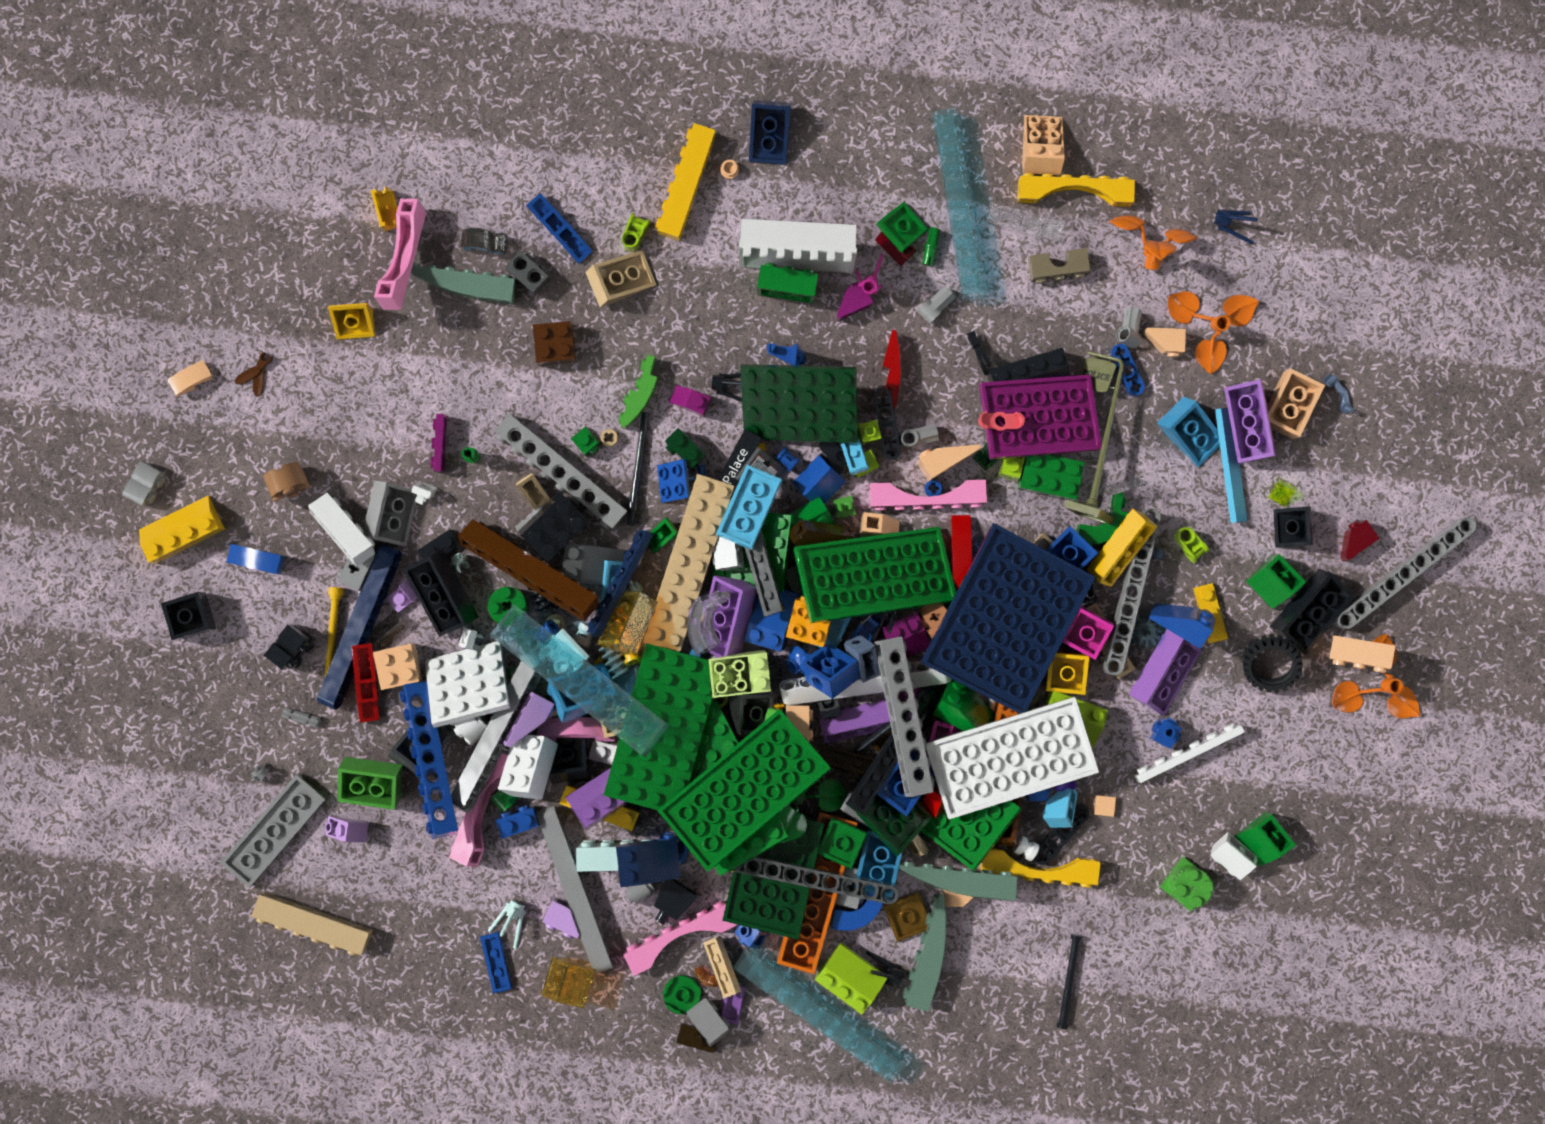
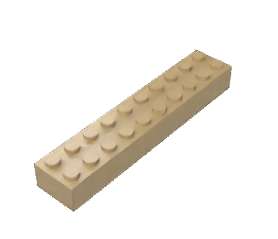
M697 474L638 654L641 658L646 643L681 653L718 538L716 533L731 501L735 489L734 485Z

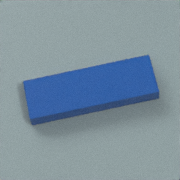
M500 931L480 936L493 994L512 989Z

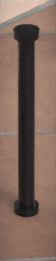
M1071 934L1070 937L1072 943L1059 1022L1056 1024V1027L1060 1029H1068L1067 1018L1079 943L1083 937L1076 934Z

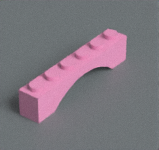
M400 199L398 205L394 255L387 272L378 280L374 298L383 310H401L427 213L418 199Z
M966 480L951 492L931 497L908 494L897 489L891 483H870L869 485L870 508H875V511H886V507H894V510H905V507L913 506V510H923L924 506H932V509H944V505H951L952 509L963 508V505L970 504V508H980L982 504L987 503L986 480Z
M505 751L502 752L473 809L465 813L457 838L451 848L449 858L465 866L478 867L485 849L482 832L484 814L490 798L499 787L508 753Z
M721 900L713 905L714 908L709 911L706 908L696 913V917L692 919L686 917L678 922V926L674 928L668 926L661 930L662 934L656 937L652 934L644 938V943L639 945L633 943L626 947L627 951H625L624 957L633 976L651 968L661 950L669 942L681 935L695 931L722 933L737 926V924L722 921L726 902Z

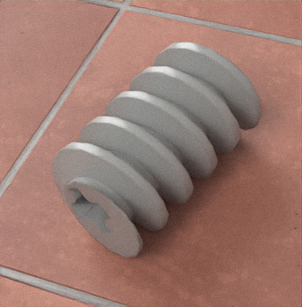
M610 637L595 644L596 646L602 645L598 651L599 653L605 652V654L601 658L602 660L608 659L605 663L606 667H612L608 673H615L611 680L629 672L632 668V665H625L626 659L622 658L624 653L619 651L620 644H616L620 639L619 637Z

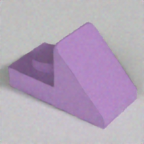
M409 580L400 584V588L386 597L398 613L418 599Z

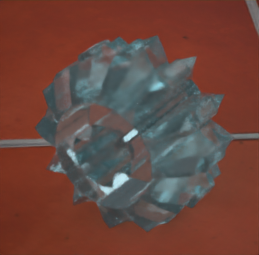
M1144 616L1141 617V622L1136 619L1132 637L1135 638L1132 639L1131 643L1134 644L1138 641V648L1145 644L1146 649H1149V643L1152 646H1156L1155 640L1160 641L1161 636L1158 634L1162 632V629L1156 628L1159 624L1156 622L1152 624L1151 619H1148V622L1145 621ZM1144 629L1148 630L1146 637L1142 635Z

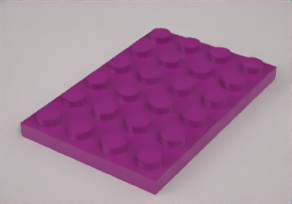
M1091 375L982 382L979 384L983 412H1004L1005 414L1018 412L1025 418L1024 425L1019 429H1005L1004 431L985 429L990 460L1101 450L1102 443ZM998 416L995 419V423L1002 427L1005 425V419Z

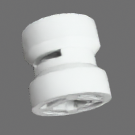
M580 622L578 632L573 635L572 639L589 648L593 635L587 633L588 625Z
M1023 835L1019 837L1018 847H1013L1014 853L1017 855L1022 854L1028 861H1032L1039 850V844L1028 842V838Z

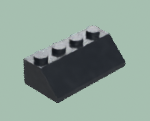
M1063 347L992 368L987 372L989 382L1070 376L1069 365Z
M443 549L403 569L439 637L466 626L479 617Z
M1318 569L1269 627L1277 635H1281L1283 639L1287 637L1290 639V642L1293 641L1299 651L1307 655L1355 596L1331 572Z

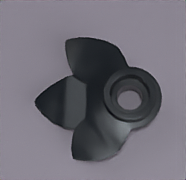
M819 442V447L823 452L820 456L841 474L844 465L847 464L845 458L843 460L838 458V454L843 452L842 447H839L836 442Z

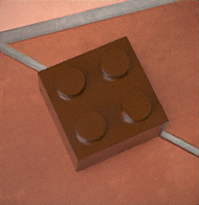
M571 321L532 325L536 363L539 366L577 362L574 328Z

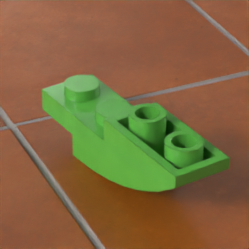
M647 354V358L642 360L640 370H643L642 377H638L636 382L638 391L630 390L629 394L625 395L623 405H626L625 411L620 413L618 422L621 424L620 427L626 430L639 418L654 394L658 383V377L652 375L656 361L655 356Z

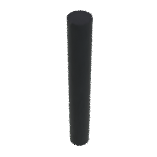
M890 721L856 746L854 752L860 754L891 730Z

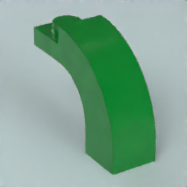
M1124 492L1112 493L1109 515L1114 518L1112 525L1102 523L1099 526L1083 524L1076 526V532L1090 545H1097L1108 541L1126 518L1128 512L1121 511L1126 501V498L1123 497Z

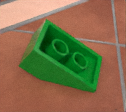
M953 679L943 688L933 712L934 716L962 731L991 723L995 716L973 689Z

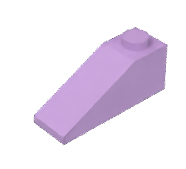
M530 691L503 744L507 747L512 746L545 722L547 718H550L554 712V703Z

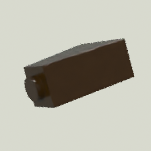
M800 520L789 532V536L796 546L851 538L843 525Z

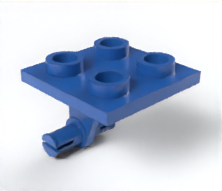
M773 343L767 345V352L770 355L791 365L802 366L806 363V354L803 353L804 351L798 344H794L793 347L777 346Z
M686 459L657 465L661 503L690 498L689 482L695 481L696 477H688ZM698 465V474L706 476L705 465Z

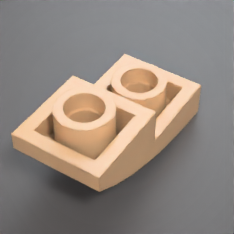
M204 360L176 373L168 379V382L176 397L195 390L194 386L211 380L212 375Z

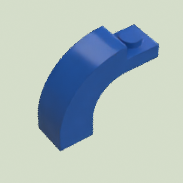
M865 899L857 909L834 907L831 929L842 931L859 929L876 917L883 903Z

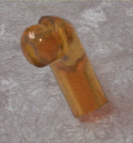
M701 966L693 970V973L702 985L709 987L718 986L715 974L712 976L707 975Z

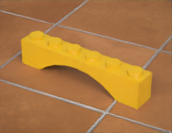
M1025 173L1018 179L1017 203H1037L1044 197L1056 192L1079 190L1095 194L1111 206L1131 207L1134 203L1135 180L1129 179V177L1110 179L1109 176L1091 178L1089 175H1082L1080 178H1075L1072 175L1053 177L1052 174L1034 176L1032 173Z
M992 848L980 864V870H992L993 874L1012 872V876H1022L1023 880L1034 881V878H1039L1045 883H1054V880L1061 881L1063 885H1073L1074 882L1080 883L1082 887L1092 888V885H1098L1100 861L1078 857L1060 867L1049 869L1034 868L1017 862L1001 848Z

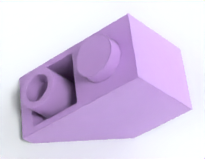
M328 816L325 825V835L344 842H366L368 823L356 819Z
M554 898L542 922L551 930L556 931L558 929L562 931L563 935L570 939L578 938L580 934L569 905Z

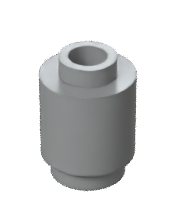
M652 883L629 886L626 896L631 904L635 902L637 905L650 897L652 892L656 890Z

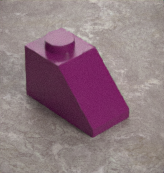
M858 282L848 286L849 289L844 294L836 316L837 321L873 305L870 294L865 293L862 287L858 286Z
M676 385L669 403L704 417L711 397L693 389Z

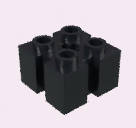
M287 624L278 636L279 638L263 656L281 670L297 668L303 661L301 656L304 652L309 653L315 645L313 642L316 638L299 625Z

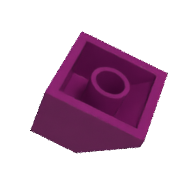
M917 612L895 621L891 633H888L889 624L881 628L885 640L902 636L907 646L906 658L926 650L930 644ZM892 653L893 658H894V660H895V662H896V661H897V657H896V655H895L894 653Z

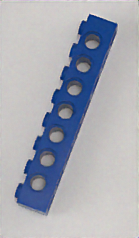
M427 681L404 684L402 691H400V699L402 703H405L406 709L403 710L405 721L409 723L407 735L409 740L412 739L411 755L412 758H416L415 774L416 777L420 778L421 784L418 785L420 796L424 798L422 810L423 814L427 815L428 818L426 830L428 834H431L432 839L452 836L458 832L438 729L437 727L434 728L431 723ZM412 701L420 702L421 707L413 706ZM422 719L425 725L419 726L415 720ZM419 738H426L429 744H422ZM423 757H431L432 763H426ZM427 775L435 776L436 782H430L427 779ZM431 794H438L440 801L432 800ZM436 812L442 813L444 820H437L434 814Z

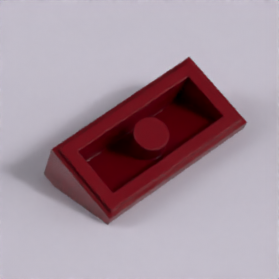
M880 232L875 239L900 266L904 265L917 252L911 245L901 253L883 232Z

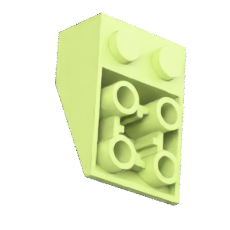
M765 650L709 659L713 698L771 691L768 658Z

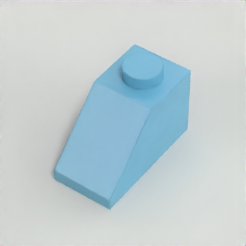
M1067 788L1062 792L1058 791L1046 801L1045 809H1043V819L1050 828L1073 826L1078 794L1075 789Z

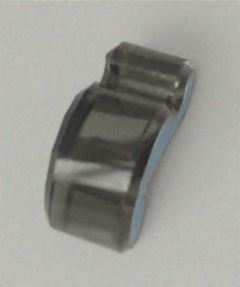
M466 228L462 230L460 247L465 251L478 249L498 255H505L508 249L509 237L504 233H494L482 228Z

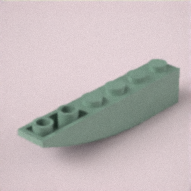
M413 262L410 275L438 289L475 300L514 305L517 281L513 279V276L502 274L501 277H497L490 272L475 274V271L468 269L460 272L456 271V268L453 267L438 269V266L426 264V267H423Z
M903 862V865H899V871L935 888L975 898L1016 901L1017 877L1012 876V872H1001L1000 875L993 874L992 870H981V873H976L969 868L955 871L952 866H942V869H935L932 864H923V867H915V863Z
M938 890L937 895L934 894L932 897L931 906H933L931 913L927 914L925 921L927 930L921 934L920 943L922 945L920 950H917L915 953V968L910 970L908 979L911 981L909 987H905L903 993L906 1006L929 1012L944 957L946 912L944 894L941 890Z

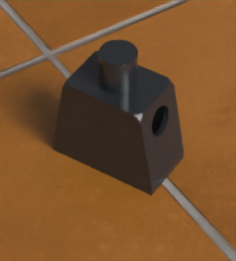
M675 879L664 881L654 904V907L660 910L655 920L662 925H665L669 917L678 920L696 900L698 894Z

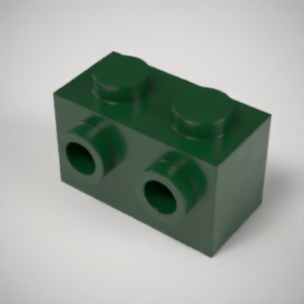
M679 428L665 440L667 444L665 448L673 456L677 454L681 458L680 460L686 459L687 469L690 467L694 470L706 458V455Z

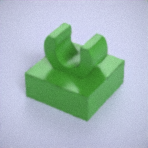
M852 496L833 500L837 519L856 515Z

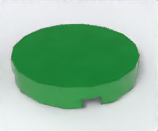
M677 975L671 978L666 983L663 991L664 1003L673 1013L679 1015L687 1014V1011L701 1000V988L698 982L687 975Z

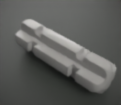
M284 708L282 712V717L309 724L313 727H318L321 718L315 715L311 716V714L298 710L293 711L291 708Z

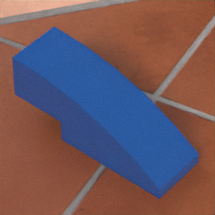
M230 544L226 562L281 575L285 556Z

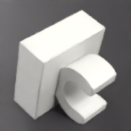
M422 481L414 484L411 492L417 494L415 502L423 505V502H426L427 499L435 495L437 487Z
M464 627L459 646L469 650L477 649L480 646L475 644V639H483V636L475 630Z

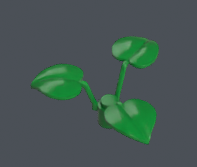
M834 779L823 780L818 786L819 794L805 795L803 793L790 804L791 807L787 806L778 814L789 835V838L781 843L798 839L805 833L807 821L803 814L798 813L799 809L796 806L802 804L805 799L819 798L818 806L826 812H833L842 807L848 792L840 782Z

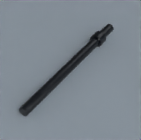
M642 412L631 497L627 505V510H629L628 526L635 525L636 511L639 509V503L637 502L649 421L648 412Z

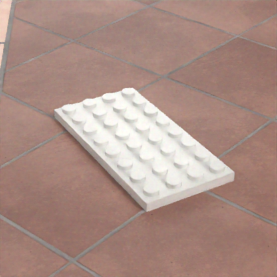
M1075 697L926 743L927 754L948 819L1099 773Z

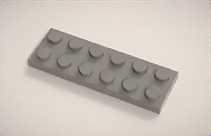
M296 774L220 864L248 888L252 887L327 798L301 775Z

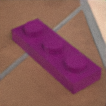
M436 414V418L433 419L435 438H432L434 457H431L430 465L434 472L444 473L447 416L445 414Z

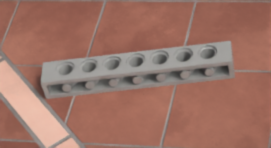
M508 414L495 429V432L499 434L496 437L504 444L507 442L513 446L511 450L519 457L523 454L528 458L526 463L534 469L536 467L542 470L540 474L548 481L552 478L557 482L555 487L563 493L565 491L569 492L572 495L570 499L577 505L582 503L587 508L584 511L592 517L598 516L601 519L599 523L607 530L610 527L615 529L628 514L627 510L511 414ZM520 432L521 439L514 442L512 440L513 434ZM530 444L536 446V450L532 454L527 453V447ZM545 456H549L551 459L550 464L547 466L541 464V460ZM560 468L565 469L564 477L557 478L556 471ZM575 480L579 481V489L572 490L570 487L571 483ZM594 493V501L586 502V494ZM602 505L609 506L608 514L602 515L600 513Z
M902 636L876 641L874 644L905 797L932 793L934 780L929 772L930 760L925 752L926 740L922 737V721L917 713L919 706L917 699L914 698L913 690L915 686L910 678L909 671L911 666L906 658V643ZM892 653L897 657L896 663L891 661ZM896 672L901 676L899 683L894 678ZM900 692H902L905 696L903 702H901L898 698ZM904 711L909 716L907 721H904L902 717ZM908 731L912 732V739L910 741L906 737ZM912 750L916 752L915 760H912L910 757ZM917 769L920 771L918 780L914 777V772Z

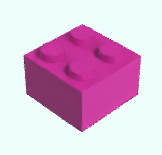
M1081 606L1062 642L1096 660L1115 623Z

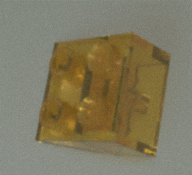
M552 957L541 995L555 1002L585 1008L596 970L569 958Z

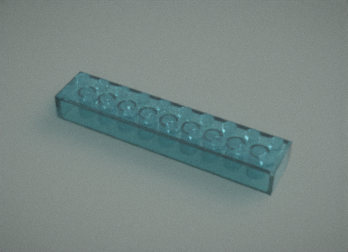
M515 604L491 632L490 636L640 755L646 757L670 726Z

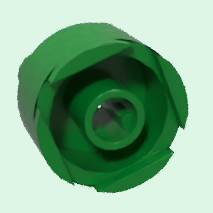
M502 587L490 596L487 609L495 622L501 625H516L527 617L529 601L526 594L520 589ZM512 602V610H506L507 606L505 604Z

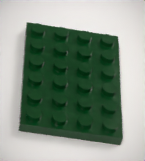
M741 364L740 376L744 429L761 437V440L858 442L857 367Z
M806 819L807 829L801 837L779 843L758 856L815 868L825 823ZM751 860L750 868L757 871L759 869L758 862ZM771 864L769 866V872L773 875H776L778 873V867L774 864ZM790 868L788 870L790 878H797L798 873L795 869ZM733 871L722 921L798 940L810 888ZM812 872L807 875V879L811 883L814 874Z

